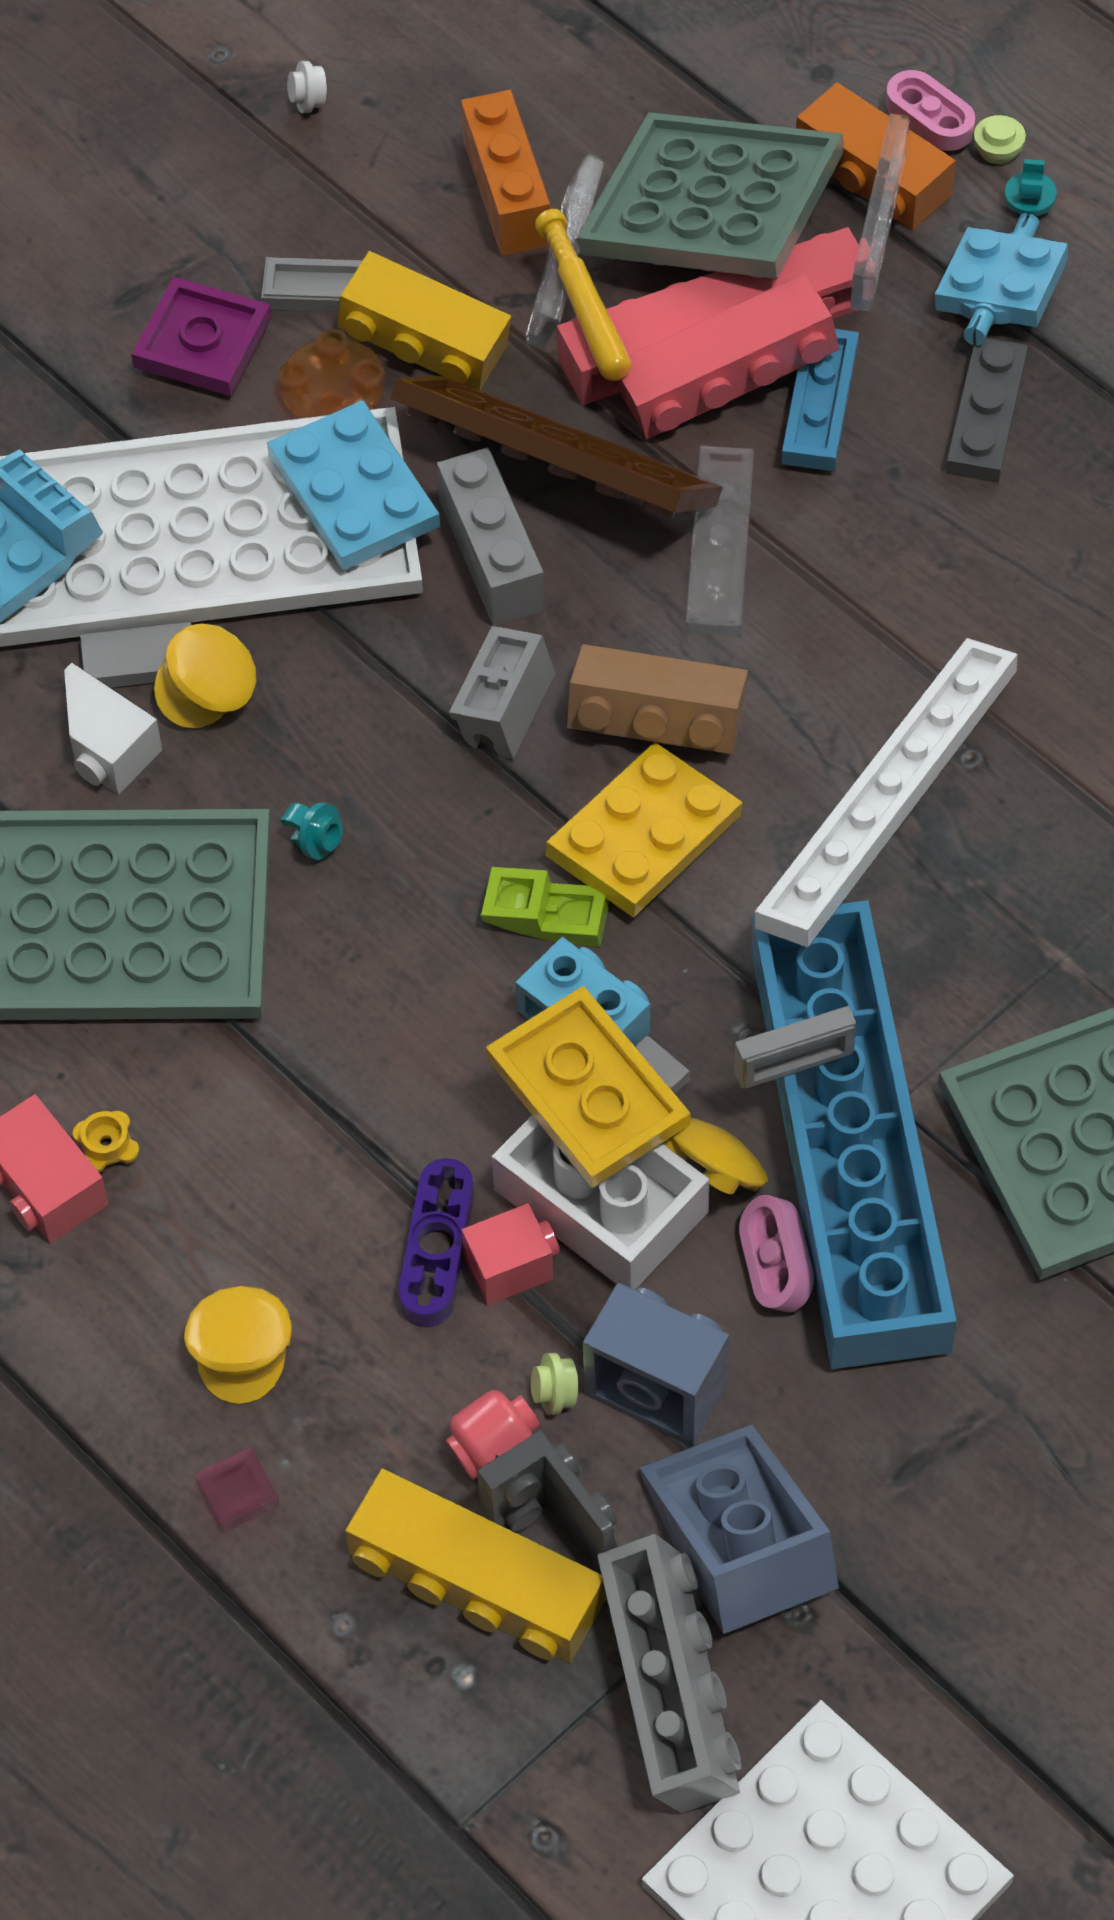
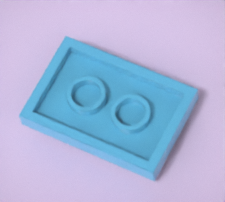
M364 400L267 442L268 456L343 571L440 527L439 512Z

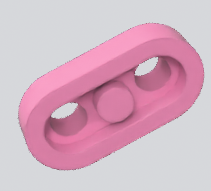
M902 71L889 80L886 93V107L894 118L941 150H957L970 143L974 135L975 112L968 103L930 75L921 71Z
M770 1195L758 1196L746 1206L739 1225V1235L753 1292L757 1301L764 1307L782 1312H793L806 1303L814 1284L813 1267L800 1216L796 1207L787 1200Z

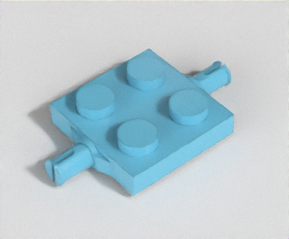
M1027 213L1022 214L1018 218L1013 233L1010 234L995 232L989 229L967 227L935 292L936 310L961 314L971 319L964 330L963 336L972 345L975 339L976 346L982 345L985 342L991 325L1014 323L1037 327L1068 262V243L1033 238L1040 226L1039 220L1034 215L1030 214L1027 221Z

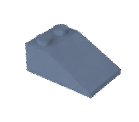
M753 1424L639 1467L641 1478L675 1549L680 1553H686L694 1565L698 1578V1588L695 1589L698 1597L723 1634L839 1589L830 1530Z

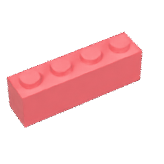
M804 273L630 354L632 368L625 378L617 381L621 397L647 440L664 431L672 430L681 423L711 409L722 407L743 394L758 387L769 385L786 374L810 363H816L825 356L838 351L839 346L833 318Z

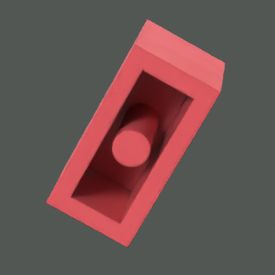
M36 1094L0 1116V1186L4 1185L14 1198L9 1201V1204L17 1219L27 1231L37 1227L49 1244H51L109 1205L103 1177Z

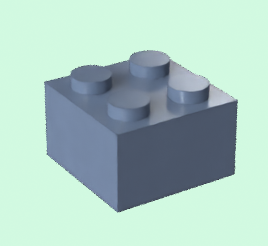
M618 1282L583 1341L584 1395L694 1447L727 1388L729 1334L723 1332L722 1328L715 1321L704 1315L691 1314L689 1316L668 1306L667 1302L660 1295L649 1289L638 1287L634 1290Z

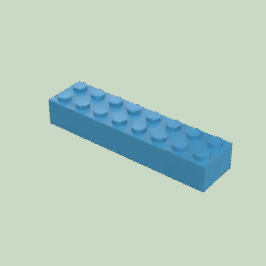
M869 901L840 904L809 947L755 929V915H752L751 955L766 1032L849 1006L856 1021L854 1053L852 1055L775 1079L808 1252L814 1272V1284L831 1369L952 1353L957 1320Z

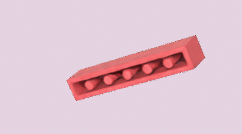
M849 227L831 233L819 234L808 241L796 244L777 279L756 278L750 275L715 271L684 283L672 284L666 289L637 299L625 300L606 310L622 339L628 355L804 273L831 313L832 318L842 317L872 306L875 271ZM577 317L569 322L557 325L558 361L582 406L620 393L617 381H609L601 375Z

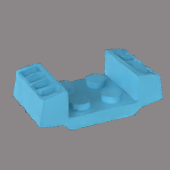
M20 449L0 460V623L67 573L74 559L103 534L94 514Z

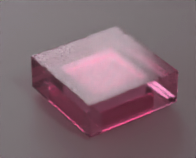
M252 1447L196 1473L197 1483L223 1533L280 1506L279 1498Z

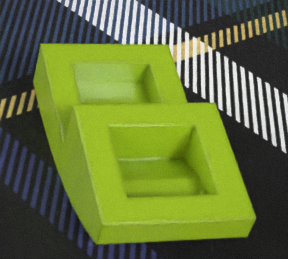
M492 867L481 917L486 923L522 935L557 942L563 936L574 945L601 948L610 901L606 899L604 894L587 885L551 883L547 870Z

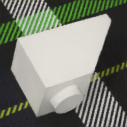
M71 663L64 672L69 736L75 759V769L90 784L98 786L101 783L119 795L162 751L157 719Z

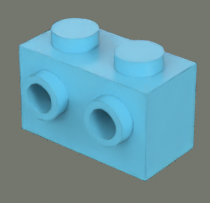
M563 936L515 982L517 1012L528 1020L584 985L634 1046L650 1033L651 1003H649L646 994L633 982L628 980L622 982L607 971L600 958L594 952L585 947L578 949Z

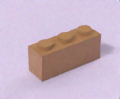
M582 644L570 680L567 728L733 754L744 716L748 670Z

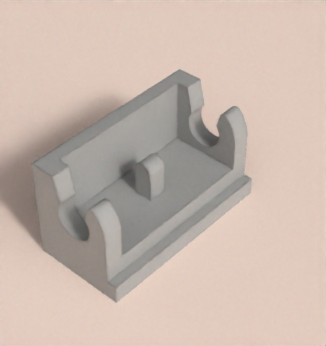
M491 627L449 711L451 719L457 720L464 740L472 748L477 749L481 741V735H484L492 740L493 748L499 757L514 760L556 674L543 636L502 627Z

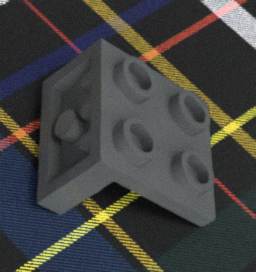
M539 1430L477 1470L482 1517L506 1529L511 1528L512 1531L517 1532L532 1524L541 1515L542 1507L547 1505L597 1573L602 1575L597 1554L617 1548L613 1527L617 1524V1519L605 1498L597 1491L590 1495L577 1477L580 1476L579 1467L563 1444L559 1443L553 1447L544 1433Z

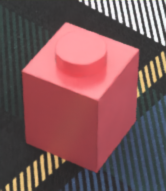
M529 1203L461 1229L464 1258L487 1306L554 1280L553 1256L560 1253L558 1242L549 1222L544 1220L538 1223Z

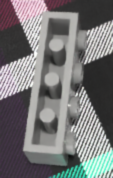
M656 1534L597 1554L652 1796L682 1814L739 1794L740 1789L735 1771L741 1769V1756L734 1738L729 1732L725 1731L721 1710L727 1707V1699L721 1680L710 1668L706 1650L712 1648V1636L704 1616L696 1610L692 1591L698 1588V1578L691 1559L686 1553H680Z

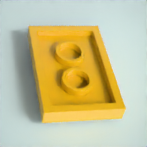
M654 742L546 842L545 856L586 885L604 894L606 899L634 918L741 816L743 802Z
M584 985L486 1046V1059L591 1188H594L690 1125L691 1113Z

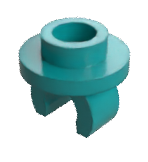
M1024 159L1023 172L1014 175L1007 182L1004 198L1012 211L1020 215L1027 213V216H1030V214L1039 216L1050 211L1055 205L1057 189L1054 182L1043 174L1045 161Z
M319 802L309 808L303 804L292 803L280 819L282 825L296 829L290 840L301 848L306 857L316 860L324 859L341 841L343 834L342 822L337 808L331 804Z

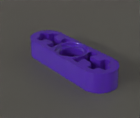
M443 1158L431 1162L423 1169L419 1178L398 1289L402 1314L410 1323L419 1327L440 1325L449 1318L454 1309L463 1260L461 1229L469 1226L474 1200L472 1174L466 1165L455 1159ZM444 1180L455 1182V1189L451 1191L449 1196L448 1213L438 1211V1189L442 1188ZM441 1230L450 1234L454 1239V1243L445 1253L430 1254L420 1247L421 1238L430 1231ZM425 1271L435 1273L434 1286L436 1297L431 1298L429 1306L418 1305L417 1298L424 1290Z

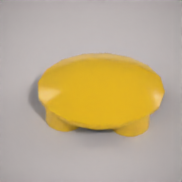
M691 1118L688 1127L662 1143L682 1159L686 1160L690 1157L705 1167L706 1170L703 1175L710 1179L709 1184L724 1193L734 1194L739 1185L746 1189L757 1191L759 1187L764 1186L769 1181L765 1169L742 1142L726 1130L699 1119Z

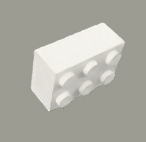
M533 1115L492 1155L493 1183L496 1192L516 1207L529 1203L538 1223L547 1220L557 1239L617 1284L619 1282L634 1290L709 1211L710 1179L662 1143L594 1188L590 1187Z

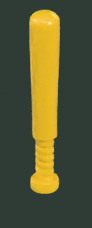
M558 209L546 210L535 221L536 231L542 238L547 239L553 255L558 262V274L569 296L601 375L609 381L621 380L629 374L632 368L631 359L583 260L578 258L566 233L567 219L565 215Z

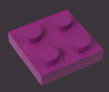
M173 276L131 354L133 368L231 396L272 318L270 304Z

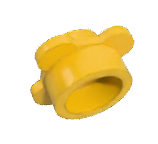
M122 1111L94 1113L86 1120L79 1122L73 1129L75 1142L82 1145L84 1155L99 1173L104 1170L106 1165L119 1161L124 1163L133 1162L138 1157L140 1151L138 1143L130 1138L128 1132L130 1119ZM109 1138L112 1140L107 1146L101 1144L103 1139Z

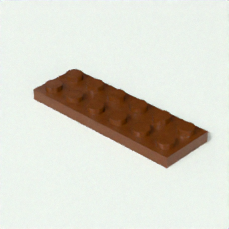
M443 376L396 378L390 399L408 406L407 414L415 419L429 423H438L439 419L455 425L453 433L460 437L477 442H484L485 437L501 443L499 451L505 455L525 461H530L531 457L534 456L549 462L547 471L555 475L577 480L579 475L596 481L594 486L596 491L620 499H625L627 494L644 501L642 505L644 510L661 517L673 518L674 514L678 512L694 515L696 510L716 507L723 488L721 485Z

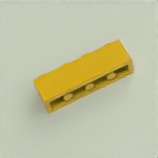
M383 1468L380 1470L345 1530L349 1555L352 1556L353 1562L363 1571L380 1578L385 1577L387 1573L407 1583L408 1589L423 1601L434 1605H439L444 1601L462 1610L464 1617L476 1627L488 1632H496L499 1628L519 1638V1643L524 1649L545 1660H552L555 1656L571 1664L606 1601V1591L601 1574Z

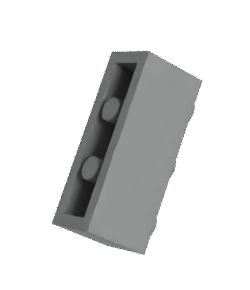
M489 448L437 462L440 505L492 625L497 626L545 611L544 572Z

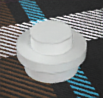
M299 61L295 72L289 73L287 81L289 100L291 103L297 104V108L301 113H311L313 108H322L326 101L327 84L324 69L322 66H312L309 61Z

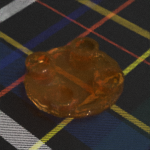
M333 328L322 331L317 339L296 349L289 359L281 365L278 372L283 401L292 413L301 419L330 415L362 400L372 410L381 399L386 382L382 362L371 348L354 339H349L340 329Z

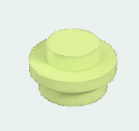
M995 115L987 117L978 123L974 131V144L980 156L993 164L1011 162L1025 145L1026 133L1023 126L1017 120L1008 116Z
M545 1353L541 1359L540 1366L532 1368L530 1380L531 1394L535 1403H542V1407L547 1415H558L561 1413L562 1408H573L576 1404L578 1396L577 1370L571 1358L560 1359L557 1353Z

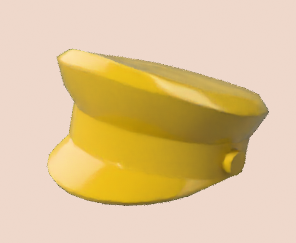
M200 623L185 627L170 640L166 650V658L157 671L154 686L157 705L170 721L186 728H201L218 721L226 712L240 709L249 701L256 685V667L250 651L235 635L220 626Z
M237 1286L220 1289L200 1301L190 1313L185 1326L184 1340L189 1353L197 1360L198 1372L206 1388L223 1401L243 1404L260 1399L275 1386L284 1368L286 1348L291 1343L292 1325L288 1310L279 1298L261 1288Z

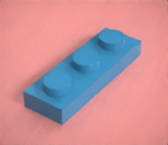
M835 329L839 350L825 356L816 363H810L798 369L782 449L781 464L835 471L857 354L859 332Z

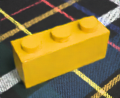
M368 251L340 295L337 327L346 331L357 340L368 341L394 353L405 362L416 363L445 378L481 390L507 347L512 316Z

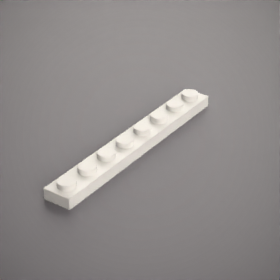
M969 638L963 642L756 909L755 929L809 947L1017 672L1016 653Z

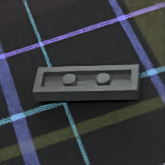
M986 338L982 345L976 346L975 339L948 454L946 474L999 483L1027 359L1028 345Z

